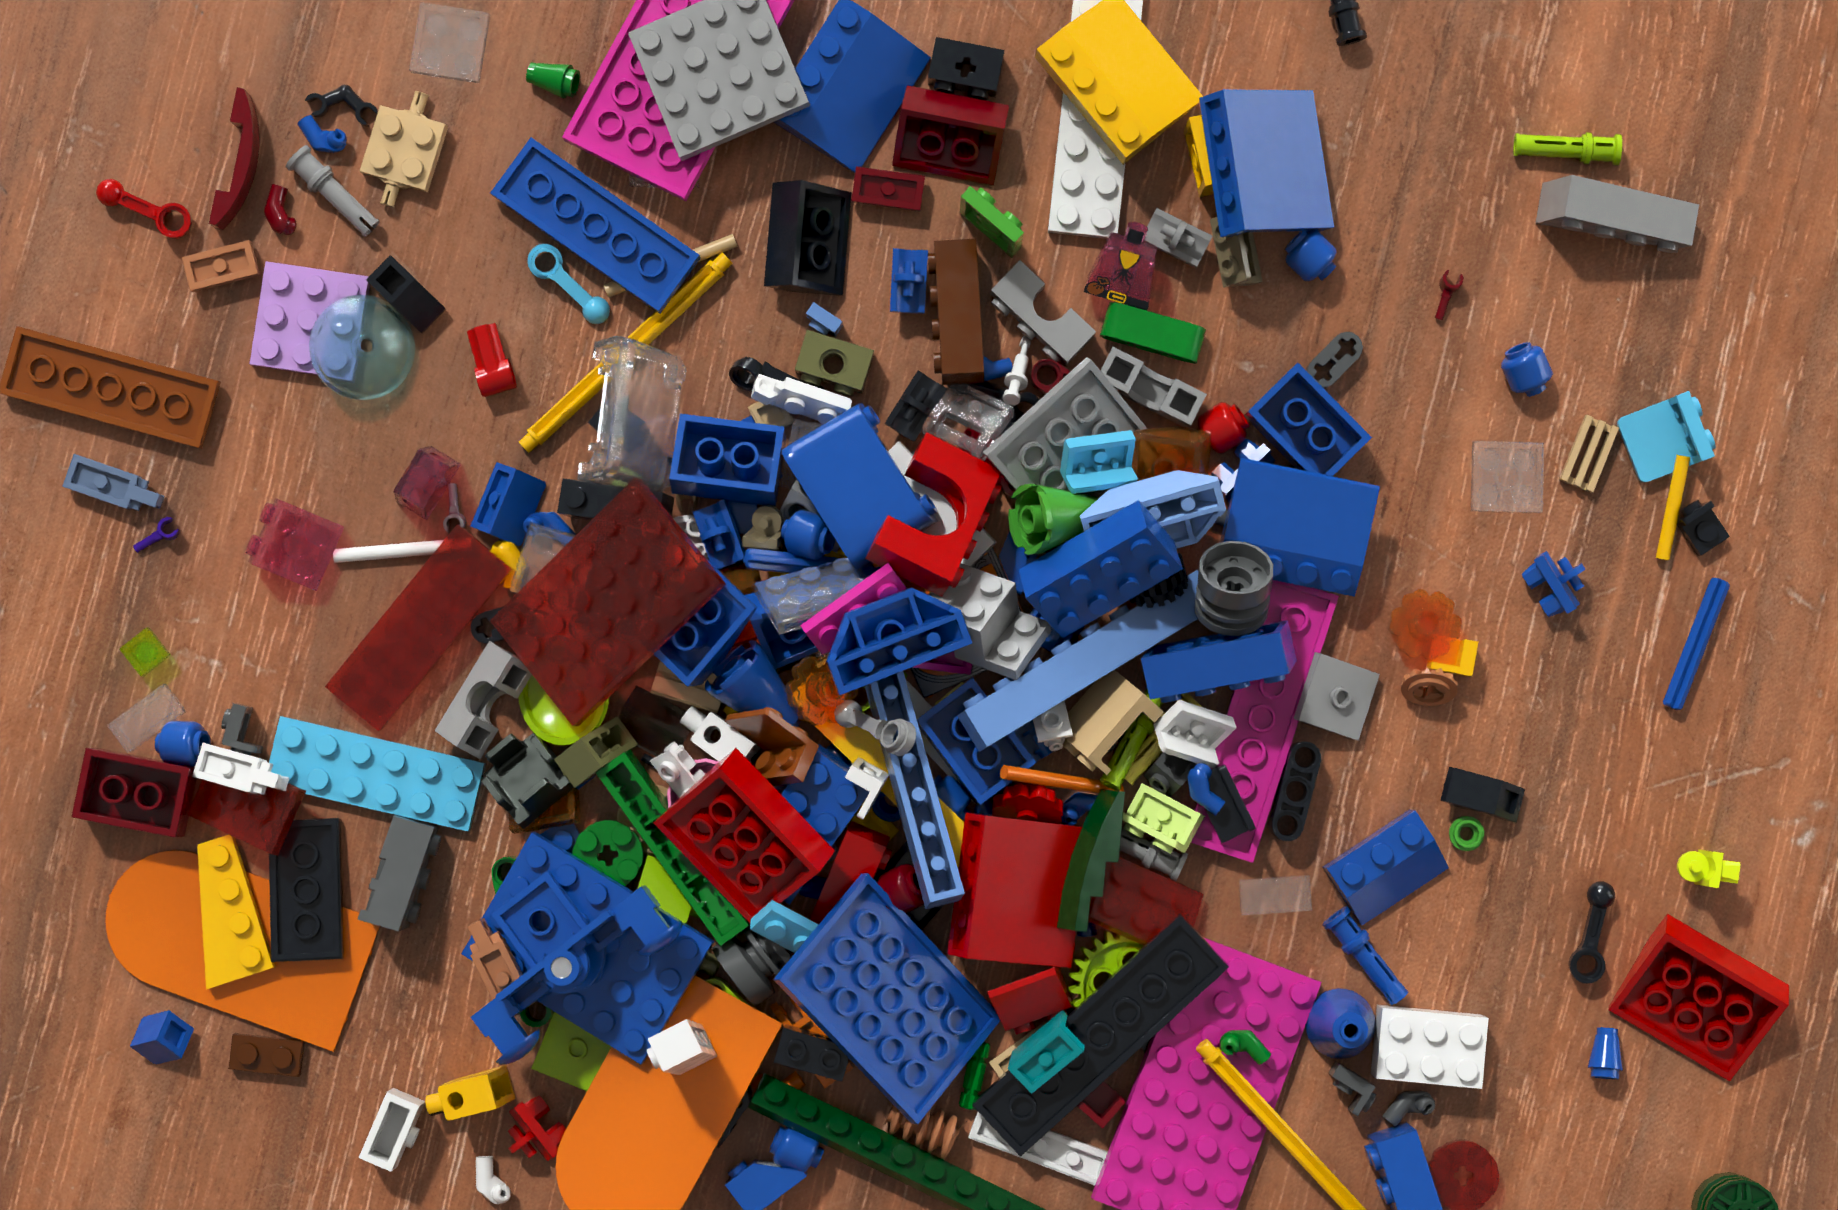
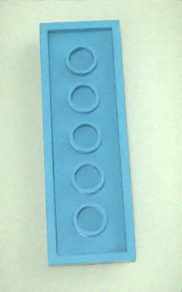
M284 716L279 718L269 763L273 764L272 773L289 777L286 790L468 832L471 830L482 783L481 779L483 778L482 775L486 763Z

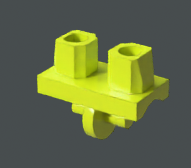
M1698 849V852L1688 851L1681 855L1677 862V871L1684 880L1694 882L1696 885L1719 888L1720 881L1738 884L1740 862L1723 860L1724 853Z

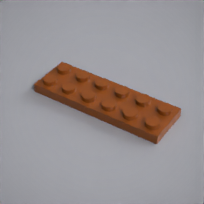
M16 326L0 382V394L202 449L221 382Z

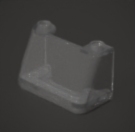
M614 336L596 341L594 343L592 359L602 361L604 366L598 368V374L605 376L597 441L589 443L588 451L594 452L588 463L579 462L577 480L664 492L666 487H670L669 477L673 458L681 385L686 377V366L683 364L681 357L631 338Z

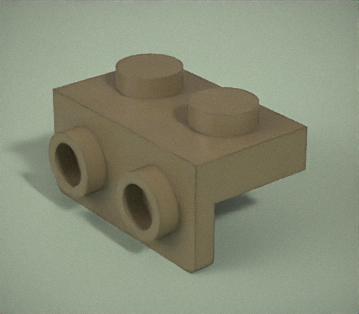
M1217 217L1210 219L1223 288L1249 286L1263 282L1253 232H1245L1232 237H1220Z

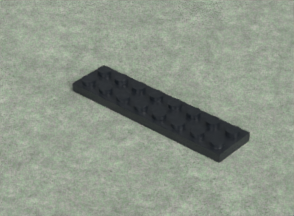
M1181 913L1178 914L1068 1015L1066 1027L1085 1045L1083 1053L1032 1094L1008 1070L973 1102L972 1106L1021 1157L1229 968V964Z

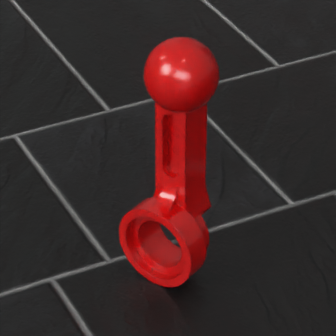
M105 179L97 186L96 195L103 205L113 207L119 204L154 220L157 229L168 238H181L191 228V215L181 204L168 203L158 207L124 191L122 184L115 179ZM171 212H179L184 218L183 226L177 231H170L165 227V217Z

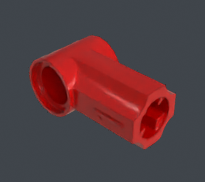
M484 324L468 330V339L477 366L474 368L475 376L482 397L517 388L513 368L509 358L506 359L497 324Z

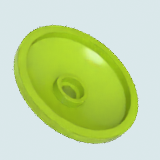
M554 640L537 648L526 661L527 664L535 668V671L518 697L522 715L529 728L542 740L555 745H573L580 738L597 729L605 718L610 697L606 670L598 656L586 645L577 641ZM576 688H578V697L576 696Z

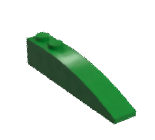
M631 750L623 752L596 772L597 776L720 946L748 927L750 924L654 824L656 819L668 809V801Z

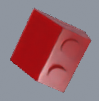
M1053 967L987 991L1004 1030L1007 1031L1014 1028L1016 1035L1036 1028L1033 1022L1047 1016L1049 1021L1062 1010L1068 1015L1066 1009L1073 1007L1072 999L1060 967Z

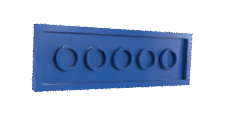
M532 137L490 192L498 201L659 314H661L701 258L698 253Z

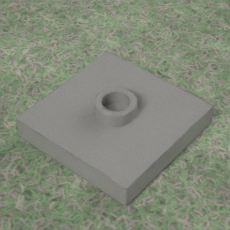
M1315 652L1294 719L1359 741L1380 674Z

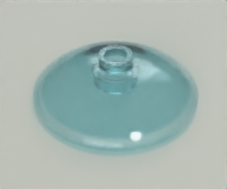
M353 295L332 303L320 314L311 331L309 352L314 370L322 382L332 391L350 399L370 400L392 392L405 380L414 361L415 342L408 321L389 302L369 295ZM367 339L372 343V350L370 352H364L361 349L362 340Z

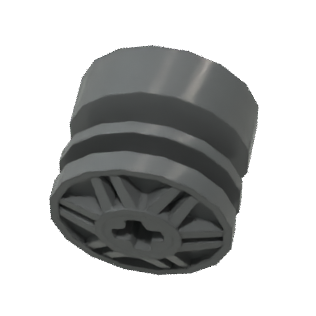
M1242 541L1221 542L1205 550L1199 561L1198 584L1195 597V614L1205 627L1216 633L1228 636L1250 634L1262 627L1268 617L1273 581V563L1268 554L1258 546Z
M749 925L743 930L748 940L744 944L736 937H733L721 946L716 944L712 951L740 991L757 1007L775 993L769 977L773 974L776 976L794 953L750 930Z

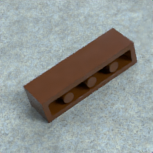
M976 239L934 241L935 253H928L929 274H936V286H930L931 307H938V319H932V339L940 340V352L933 353L934 374L942 375V385L984 383Z

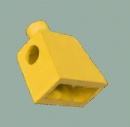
M503 1065L438 1086V1093L426 1096L425 1104L430 1116L444 1113L446 1120L450 1121L497 1109L516 1098L507 1065Z

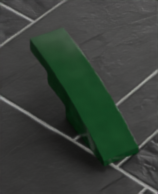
M1101 789L1082 826L1069 863L1062 890L1057 928L1087 932L1090 896L1103 897L1106 862L1118 863L1125 792Z

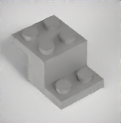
M960 563L959 567L965 570L956 588L949 586L942 597L933 592L929 594V596L958 608L962 612L973 644L955 650V658L1017 680L1050 634L1051 625L1046 620L1019 611L1015 582Z

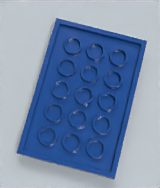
M531 832L482 919L485 918L493 934L499 931L502 937L505 938L522 974L531 968L491 914L546 871L552 873L588 923H591L606 910L612 909L633 893L632 890L536 832ZM656 908L670 927L681 921L663 909ZM537 911L532 918L533 926L538 931L547 930L550 926L549 915L544 911ZM682 922L680 934L668 947L656 954L641 956L638 952L645 945L634 930L630 928L607 946L603 970L596 981L590 986L570 994L547 992L537 1001L641 1065L648 1057L647 1049L651 1048L648 1038L663 1031L715 941ZM472 936L461 953L470 960H472L470 945L475 943Z
M868 873L860 874L773 979L912 1124L920 1123L1000 1022L992 1005L909 916L892 904L889 895Z

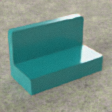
M1063 1010L1011 1053L1007 1069L1031 1094L1084 1052L1085 1045L1066 1027L1068 1015Z

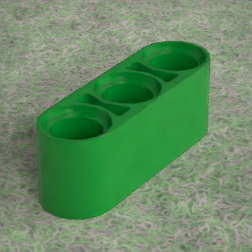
M1109 302L1100 337L1179 361L1196 364L1206 329L1192 323L1125 304Z

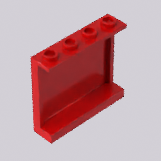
M966 813L958 867L965 894L960 901L954 902L947 954L966 959L1071 968L1072 958L1075 953L1076 931L1057 928L1063 886L1071 856L1082 827Z

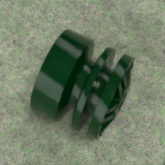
M1725 1172L1714 1174L1701 1183L1694 1193L1691 1209L1778 1210V1204L1771 1192L1759 1183L1744 1175Z

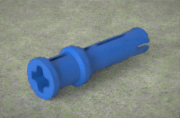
M1348 906L1339 909L1323 923L1326 930L1330 929L1342 944L1341 950L1344 953L1351 954L1357 960L1365 973L1382 992L1391 1006L1398 1003L1409 993L1408 990L1400 983L1385 961L1375 951L1368 941L1370 939L1369 933L1365 929H1360L1350 916L1351 910Z

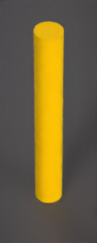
M1676 455L1655 558L1670 560L1690 457Z

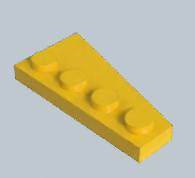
M234 833L197 844L206 989L276 967L275 962H271L269 943Z

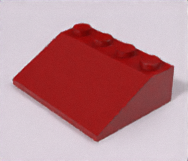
M737 748L712 767L654 822L659 830L749 923L751 918L771 900L780 904L817 875L835 852Z
M1667 913L1647 940L1610 1003L1608 1010L1726 1080L1731 1081L1789 1006V985Z

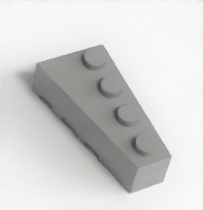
M1569 175L1542 183L1535 224L1590 233L1601 238L1623 239L1626 243L1632 245H1656L1659 251L1677 253L1679 248L1692 246L1699 204Z

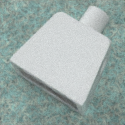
M691 706L680 721L682 725L694 733L690 740L717 761H721L732 750L737 748L751 762V758L761 749L714 712H710L706 716ZM715 729L721 732V737L716 743L710 739L711 732Z

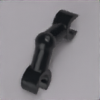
M341 85L339 88L324 95L312 93L305 99L308 103L317 99L322 101L320 110L311 114L313 117L324 116L329 107L344 101L355 111L358 122L368 127V123L362 118L363 111L368 108L372 109L376 114L379 111L373 104L364 102L349 85Z

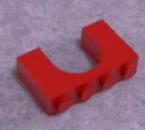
M926 432L917 446L904 475L938 492L947 499L956 515V530L945 535H930L888 515L879 528L865 559L881 567L889 563L897 575L942 597L949 586L956 588L965 569L959 567L963 558L969 559L976 546L977 541L972 539L975 530L981 532L988 519L989 513L984 510L987 503H994L1002 486L997 484L1001 472L989 463Z

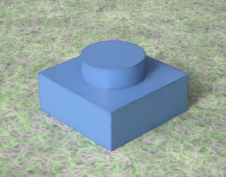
M815 302L812 303L806 312V317L811 320L808 326L817 333L827 335L829 332L836 337L843 327V321Z

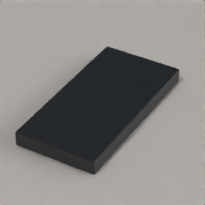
M340 818L268 821L271 962L344 959Z

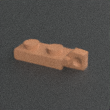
M485 918L468 926L475 941L474 944L470 945L472 951L470 956L493 1000L499 992L523 974L505 938L502 937L499 931L493 934Z

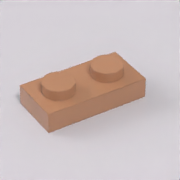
M250 240L182 257L189 289L193 293L260 276L253 244Z

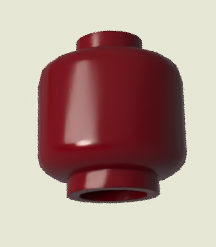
M909 864L900 865L883 873L878 878L877 883L889 895L892 904L899 910L908 913L924 904L913 866Z

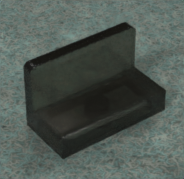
M637 685L625 702L619 715V719L637 742V747L654 756L664 753V749L674 741L678 746L684 745L691 733L688 728L680 723L686 713L685 710Z

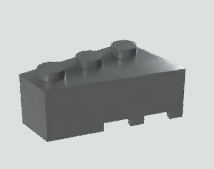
M393 816L379 856L381 860L376 877L371 879L368 887L372 891L366 910H360L357 920L395 931L409 928L410 923L416 924L422 906L421 903L417 902L420 889L426 890L432 872L431 869H427L431 855H437L442 836L437 835L438 826L403 816Z

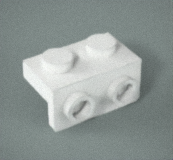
M1179 699L1154 724L1159 747L1163 753L1196 764L1204 763L1210 768H1215L1219 764L1215 748L1236 729L1234 718Z

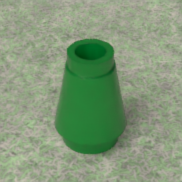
M531 62L528 66L526 73L527 83H531L562 99H565L567 96L574 97L580 85V71L573 69L572 65L537 64Z

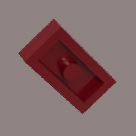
M856 166L851 202L920 212L925 176Z

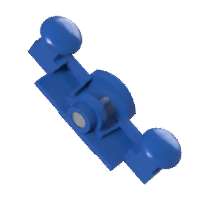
M546 871L491 914L531 968L499 992L495 999L471 1016V1019L485 1037L489 1036L502 1053V1056L496 1063L506 1065L516 1062L527 1055L539 1041L540 1030L538 1029L528 1036L515 1017L547 992L570 994L590 986L596 981L603 970L607 946L626 931L632 928L645 945L638 954L650 956L668 947L678 937L682 929V921L670 927L656 909L660 906V903L648 887L644 885L615 907L606 910L591 923H588L552 873ZM537 911H544L550 917V926L545 931H538L533 926L532 918Z

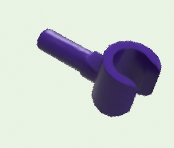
M165 517L161 519L157 526L158 530L133 545L135 551L138 553L161 539L174 540L177 538L179 529L171 534H165L162 531L164 525L172 522L173 518Z

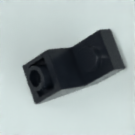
M1449 767L1440 801L1462 809L1483 812L1505 821L1517 823L1525 789L1503 780Z

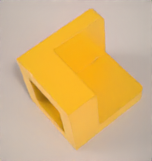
M1437 635L1432 636L1426 668L1428 667L1430 670L1442 668L1443 673L1471 677L1473 675L1479 642Z

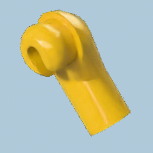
M505 540L497 541L492 545L491 553L506 568L503 587L520 591L526 564L525 558L514 543Z

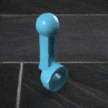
M544 243L536 245L531 249L528 254L527 264L532 274L541 279L550 278L557 282L583 307L582 313L588 322L601 324L608 319L610 314L608 302L598 296L592 297L563 269L562 256L556 247ZM541 252H550L555 257V265L549 271H540L535 265V259Z

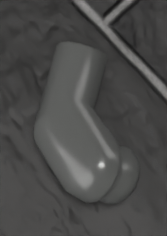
M1422 1090L1403 1091L1397 1096L1382 1117L1396 1127L1407 1113L1431 1114L1435 1109V1100L1429 1093Z

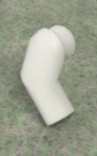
M477 1156V1190L490 1202L502 1204L510 1199L511 1189L493 1174V1156Z

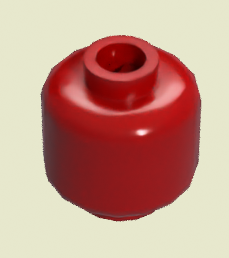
M1220 402L1198 417L1197 423L1200 430L1195 435L1205 450L1212 448L1215 452L1224 454L1246 439V429L1249 428V423L1235 403L1230 406L1226 402Z

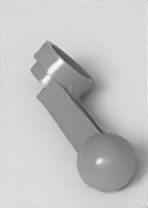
M843 700L835 708L834 717L840 726L845 728L858 726L870 732L876 739L881 741V744L888 753L903 756L911 750L915 743L916 729L911 722L903 719H895L889 722L878 720L863 713L861 706L853 700ZM898 730V736L896 740L893 742L894 735Z

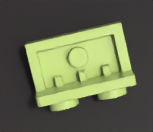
M1142 783L1126 814L1123 813L1122 820L1126 822L1123 829L1140 838L1143 837L1144 833L1155 837L1152 844L1171 854L1174 848L1183 853L1187 851L1205 816Z

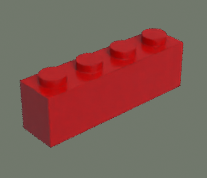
M851 821L811 915V921L819 925L861 873H868L874 878L877 868L885 870L892 850L886 848L890 839L889 836Z

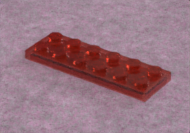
M457 524L325 687L377 731H381L513 568L460 524Z

